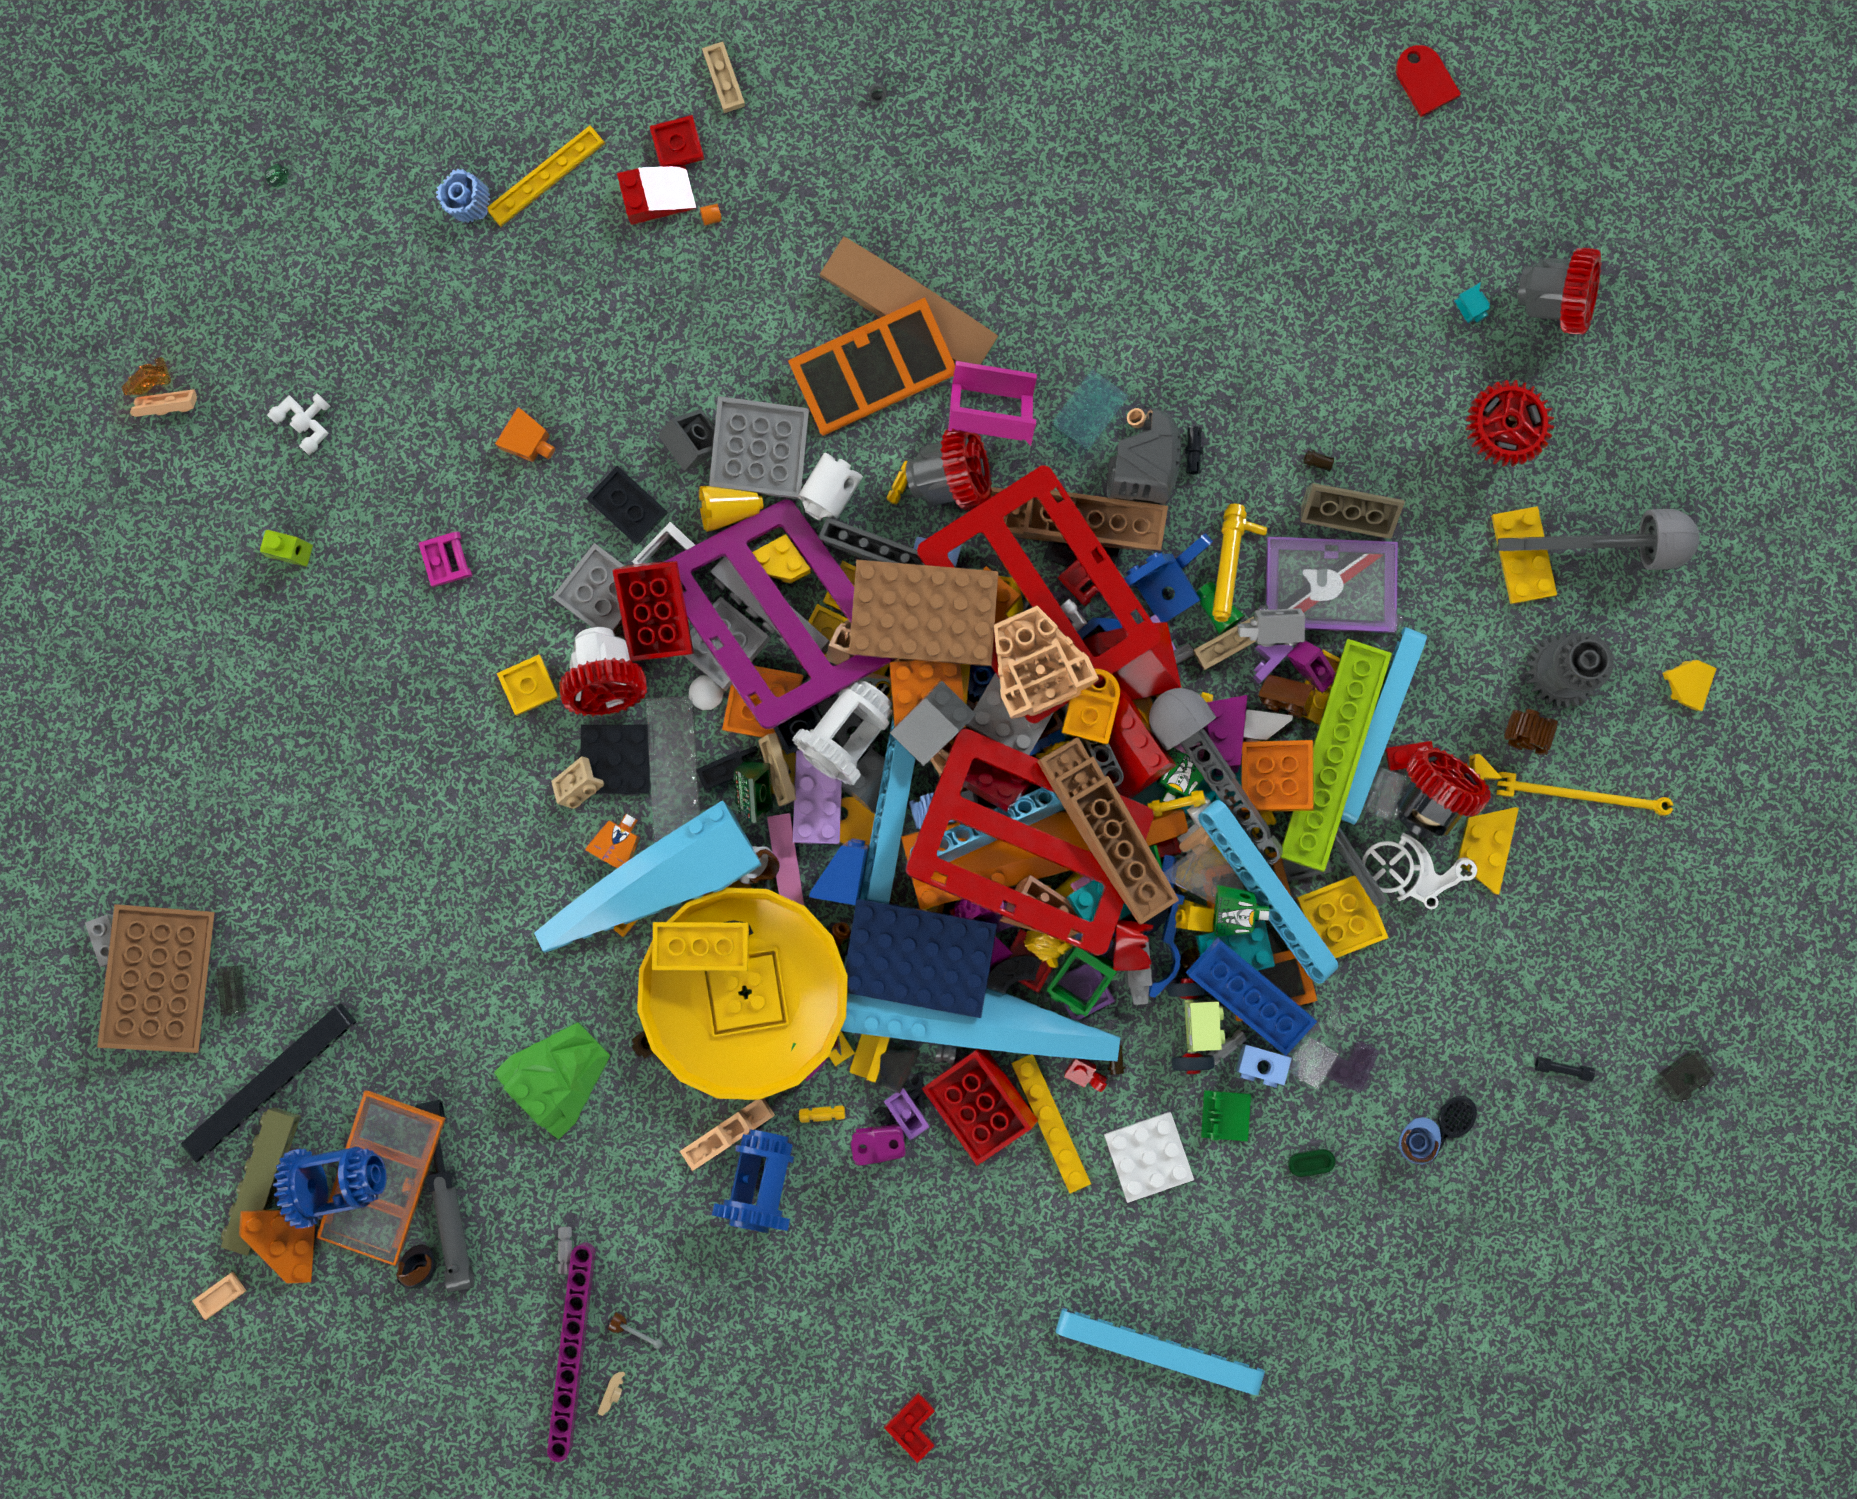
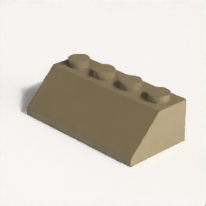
M1312 483L1307 487L1302 501L1301 522L1391 539L1405 501Z

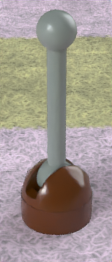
M615 1312L613 1319L607 1327V1330L616 1334L625 1330L653 1344L655 1349H660L663 1345L660 1339L654 1340L627 1326L626 1318L618 1312Z

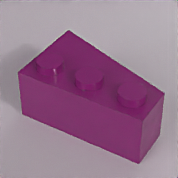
M1247 695L1206 702L1216 718L1203 727V729L1233 773H1238L1241 764ZM1213 769L1215 777L1224 775L1220 769Z

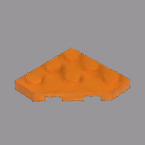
M281 1210L241 1211L239 1236L286 1283L311 1282L315 1224L311 1227L296 1229L295 1226H290V1221L285 1222L286 1214L281 1215Z

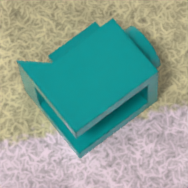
M1481 282L1459 294V298L1454 300L1467 323L1474 320L1478 323L1489 316L1487 311L1490 309V303L1483 292L1479 291Z

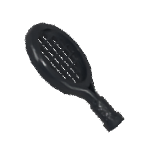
M1455 1096L1442 1106L1438 1114V1125L1441 1134L1439 1151L1447 1139L1461 1137L1467 1134L1476 1121L1477 1110L1475 1103L1470 1098Z

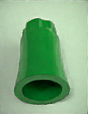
M1211 581L1202 586L1196 593L1201 599L1200 605L1211 619L1218 634L1221 635L1238 624L1245 615L1232 604L1231 617L1228 618V621H1216L1212 615L1216 585Z

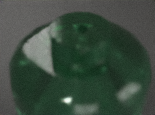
M274 164L266 169L265 179L272 187H279L288 182L287 176L290 174L286 167Z

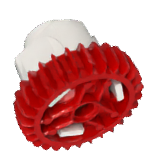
M593 627L581 631L575 637L570 660V672H566L559 682L562 704L570 712H575L577 715L582 713L583 716L590 714L592 717L595 715L602 717L603 714L611 715V713H619L621 710L627 711L628 707H634L635 703H640L647 693V682L642 667L638 666L637 663H632L630 660L626 640L615 637V633L609 628Z

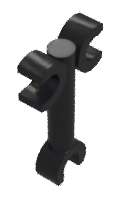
M918 1072L916 1075L919 1078V1083L913 1085L907 1079L906 1084L909 1088L914 1089L908 1093L912 1101L919 1098V1105L924 1109L926 1106L923 1103V1098L927 1095L922 1090L925 1086L923 1076ZM877 1107L873 1113L877 1114L882 1111L886 1114L885 1119L880 1121V1124L884 1125L889 1121L892 1113L888 1107Z

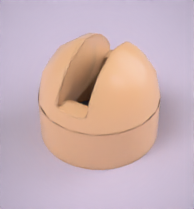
M1139 408L1129 411L1127 421L1130 426L1137 429L1143 427L1146 418L1145 413Z

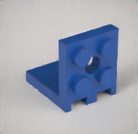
M1157 552L1146 559L1147 563L1145 565H1136L1126 572L1128 576L1124 580L1128 586L1138 587L1160 622H1168L1201 601L1173 554H1163L1162 552L1158 554ZM1168 586L1172 587L1175 591V596L1171 600H1167L1163 596V591Z

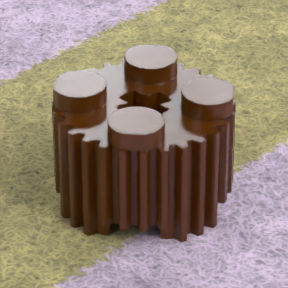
M1526 709L1525 713L1513 710L1504 738L1509 740L1508 745L1513 748L1535 750L1534 754L1547 755L1557 730L1558 721L1551 718H1541L1540 713L1532 709Z

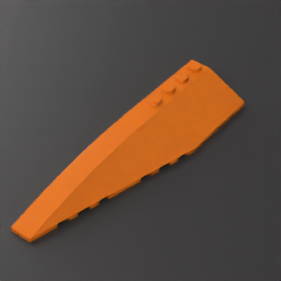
M1183 809L1168 810L1162 812L1163 816H1154L1146 838L1148 846L1188 832ZM1059 811L1029 825L1091 852L1066 811ZM959 822L950 823V824L947 825V828H946L945 831H947V830H949V829H951V828H953V827H956V826L960 825L961 823H959ZM919 832L901 836L907 861ZM959 838V839H958L959 841H963V842L966 841V840L963 839V838ZM999 839L950 861L954 865L1006 887L1017 885L1018 882L1029 875L1040 879L1069 871L1067 868ZM944 848L938 849L939 851H945ZM936 872L931 877V879L945 884L947 878ZM912 878L921 910L961 899Z

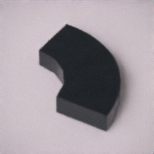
M1023 955L1003 961L989 973L987 989L1004 995L1007 989L1015 982L1022 980L1034 982L1042 959L1040 960L1036 956Z

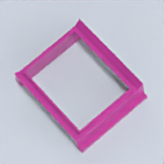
M956 361L951 389L948 431H952V428L958 431L1020 441L1023 439L1031 446L1036 427V419H1033V394L1037 374ZM961 389L1021 399V417L960 407Z

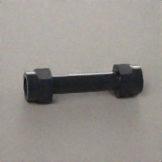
M1536 1058L1535 1070L1546 1073L1553 1071L1577 1076L1578 1079L1592 1082L1594 1079V1068L1582 1065L1575 1067L1551 1062V1059Z

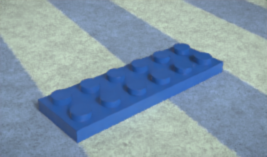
M1218 937L1186 972L1190 978L1285 1056L1317 1023L1313 1016Z

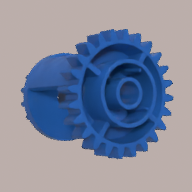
M749 1129L748 1135L743 1134L741 1145H736L735 1152H739L740 1156L730 1200L724 1199L723 1205L714 1203L712 1216L730 1219V1226L769 1233V1228L788 1231L790 1219L783 1218V1211L778 1210L787 1165L794 1162V1157L791 1156L793 1144L788 1143L789 1137ZM761 1158H766L757 1203L752 1205Z
M360 1147L312 1155V1152H307L306 1149L291 1150L288 1153H284V1157L279 1159L281 1164L276 1165L279 1173L274 1174L277 1179L274 1187L278 1190L274 1196L279 1197L277 1206L282 1207L280 1214H286L285 1222L290 1221V1226H295L296 1229L311 1227L313 1224H317L318 1219H322V1215L368 1206L370 1202L379 1199L378 1195L384 1191L387 1180L386 1168L381 1157L374 1153L373 1150L369 1151V1149H362ZM339 1161L338 1180L341 1193L332 1197L334 1202L327 1203L328 1184L321 1164Z

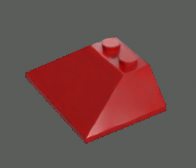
M1167 622L1153 623L1161 636L1160 642L1156 646L1112 674L1117 680L1119 688L1126 691L1132 701L1161 695L1171 689L1182 688ZM1123 628L1097 633L1084 639L1083 642L1094 657H1098L1127 637V633ZM1105 679L1096 684L1095 687L1102 688L1105 685Z

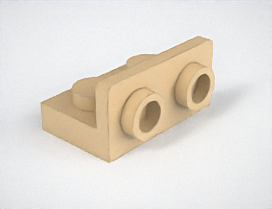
M582 756L551 781L557 804L573 809L580 806L581 803L604 786L603 780L593 777L589 758Z

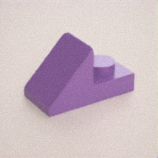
M1258 645L1255 650L1268 662L1266 663L1262 660L1254 669L1257 674L1253 679L1260 684L1293 647L1290 645H1274L1270 647Z
M904 1088L884 1101L910 1141L930 1128L923 1114L916 1107Z

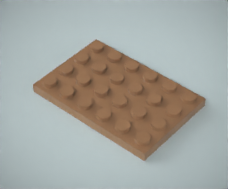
M857 560L849 655L991 666L998 571Z
M114 904L97 1048L198 1053L215 912Z

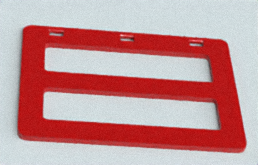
M1046 465L1039 466L918 545L917 554L924 565L955 568L948 558V553L975 535L982 533L1032 608L1038 606L1058 626V629L1066 637H1069L1081 652H1084L1089 657L1094 669H1102L1113 674L1160 642L1161 636L1052 469ZM1055 488L1064 499L1059 503L1056 502L1050 493ZM1033 498H1037L1127 633V637L1098 657H1094L1004 522L1006 515ZM1095 548L1104 560L1099 564L1096 563L1090 553ZM1135 609L1144 620V622L1138 625L1130 614ZM994 632L991 667L1000 679ZM1097 675L1099 680L1093 684L1094 686L1104 680L1101 675ZM1069 700L1034 716L1027 714L1024 717L1029 723H1038L1069 703Z
M962 729L955 737L906 864L907 874L916 880L1094 955L1104 954L1110 945L1124 901L1093 853L965 799L960 795L973 759L980 760L1055 793L1037 762L1039 759L972 730ZM1120 795L1146 841L1154 818L1152 809ZM949 821L959 822L1102 883L1104 890L1093 921L1089 922L940 859L937 856V851ZM934 872L947 877L945 884L931 879ZM1003 901L1015 906L1013 913L1000 908ZM1071 930L1083 934L1081 942L1068 936Z

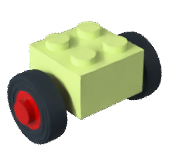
M1192 978L1181 979V983H1169L1167 985L1168 996L1187 999L1184 1004L1187 1049L1190 1052L1185 1053L1183 1056L1172 1057V1069L1186 1071L1187 1074H1200L1201 1070L1213 1069L1215 1066L1214 1056L1195 1052L1222 1050L1221 1044H1225L1224 1030H1220V1020L1224 1019L1223 1007L1219 1006L1218 1001H1193L1192 999L1209 995L1210 993Z

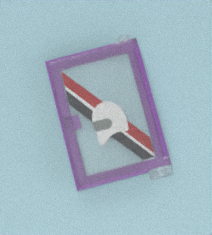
M1267 537L1266 605H1259L1258 610L1301 608L1305 614V630L1396 633L1397 628L1400 629L1402 627V615H1397L1398 542Z

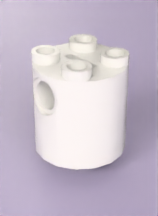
M823 453L798 497L804 505L805 512L813 518L821 520L823 517H829L837 520L863 476L854 470H849L851 465L842 459L835 461V458L831 455Z

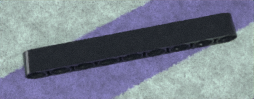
M342 1004L334 1007L191 1133L180 1145L196 1163L204 1158L203 1155L210 1150L211 1152L222 1142L221 1139L227 1134L229 1136L240 1126L239 1123L242 1120H247L258 1110L257 1107L269 1101L276 1094L275 1091L287 1085L294 1078V1074L304 1070L312 1062V1058L322 1054L329 1047V1043L334 1039H339L348 1031L346 1028L352 1023L354 1025L357 1021Z

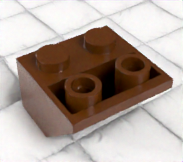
M1268 675L1258 696L1263 706H1266V710L1279 713V710L1287 711L1288 715L1302 718V715L1309 716L1316 690L1314 685Z

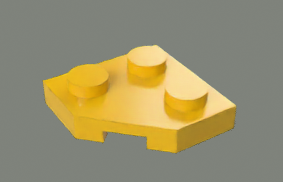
M786 534L752 552L768 576L782 579V582L793 583L811 571L809 565Z

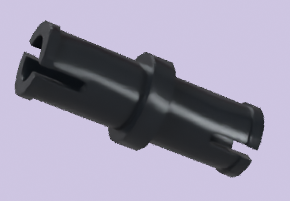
M1192 426L1187 428L1188 446L1185 448V454H1187L1186 473L1197 475L1201 473V454H1203V447H1201L1202 428Z

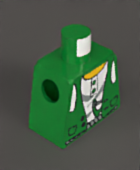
M1174 747L1169 749L1168 753L1177 766L1158 780V785L1166 789L1161 798L1162 802L1177 799L1178 796H1191V792L1195 791L1204 779L1190 757Z
M1217 885L1213 919L1215 936L1252 933L1255 920L1268 921L1269 906H1257L1253 892Z

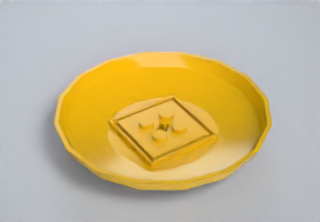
M724 888L721 891L713 892L687 902L667 922L723 923L735 920L749 923L753 934L749 935L748 971L652 970V940L639 968L637 1012L651 1050L680 1082L717 1099L760 1100L799 1085L829 1057L846 1019L848 975L833 936L804 905L768 889ZM743 986L752 990V994L748 995V999L739 994V991L743 990Z

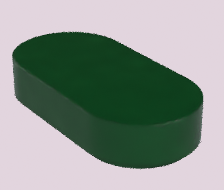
M1317 1149L1293 1154L1288 1160V1168L1293 1175L1306 1177L1332 1171L1336 1160L1329 1150Z

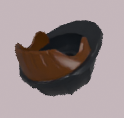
M419 1244L411 1247L398 1263L396 1277L398 1283L404 1288L421 1289L431 1282L436 1269L434 1266V1254L429 1246Z

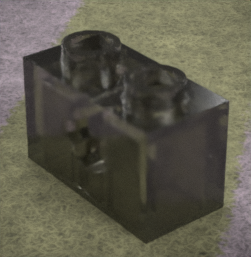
M1689 1050L1653 1078L1670 1101L1682 1103L1692 1096L1691 1092L1695 1089L1707 1086L1711 1082L1710 1078L1715 1073L1698 1051ZM1684 1074H1688L1686 1077L1687 1082H1683L1685 1080Z

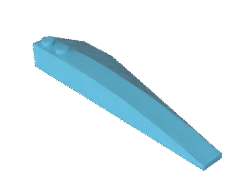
M722 800L604 877L562 909L534 934L542 951L546 953L571 944L576 939H585L593 936V933L614 929V926L621 923L628 924L659 913L661 909L669 906L676 907L681 905L683 901L701 898L703 894L712 891L714 893L721 891L762 864L734 812Z

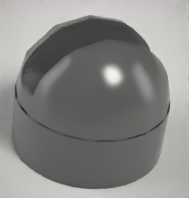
M874 83L870 86L868 90L870 100L874 103L883 102L887 97L885 87L880 83ZM882 89V91L872 93L874 90Z

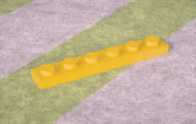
M1030 1054L1012 1062L1011 1064L1032 1111L1038 1119L1040 1129L1069 1193L1071 1194L1090 1185L1091 1182L1034 1055Z

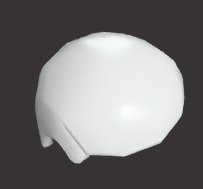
M706 674L700 675L692 681L689 688V698L695 707L701 710H712L723 699L724 689Z

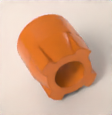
M718 204L700 207L704 226L722 221Z

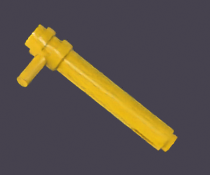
M1236 503L1229 504L1227 509L1224 510L1223 519L1225 521L1222 524L1223 540L1212 612L1214 619L1219 622H1226L1231 617L1241 536L1244 535L1245 530L1265 536L1267 533V527L1246 521L1247 513L1245 507Z

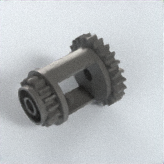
M1563 633L1557 635V639L1554 635L1548 637V641L1544 638L1540 641V645L1533 646L1536 653L1531 652L1527 655L1532 661L1525 663L1527 667H1530V670L1524 672V674L1531 676V679L1526 682L1527 684H1534L1531 692L1538 690L1537 699L1546 697V705L1553 701L1554 708L1559 707L1561 702L1563 708H1568L1570 703L1575 707L1579 705V701L1581 703L1586 702V696H1593V690L1598 689L1608 681L1614 666L1613 654L1609 645L1604 640L1591 633L1569 634L1566 638Z

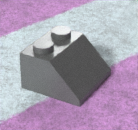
M699 409L672 418L658 436L683 470L687 471L699 466L712 456L715 426L703 410Z
M871 748L856 767L861 774L859 779L851 786L843 782L842 790L875 814L885 758Z

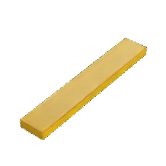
M589 125L487 207V212L502 227L601 148L605 142Z

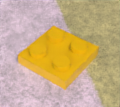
M536 655L497 673L516 716L559 697L541 655Z

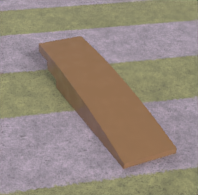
M846 237L842 238L820 273L821 278L840 288V292L859 302L860 306L880 318L925 297L955 363L960 361L981 365L998 338V335L936 293ZM921 310L891 323L893 326L939 352Z
M991 487V497L1002 491L1003 488ZM1053 490L1050 492L1057 503L1064 500L1058 491ZM1067 492L1103 547L1161 552L1168 506ZM1037 498L1031 499L1004 517V522L1014 537L1067 543Z
M1079 737L1074 738L1037 760L1077 830L1139 924H1143L1179 901L1109 776H1104L1095 758L1089 757Z

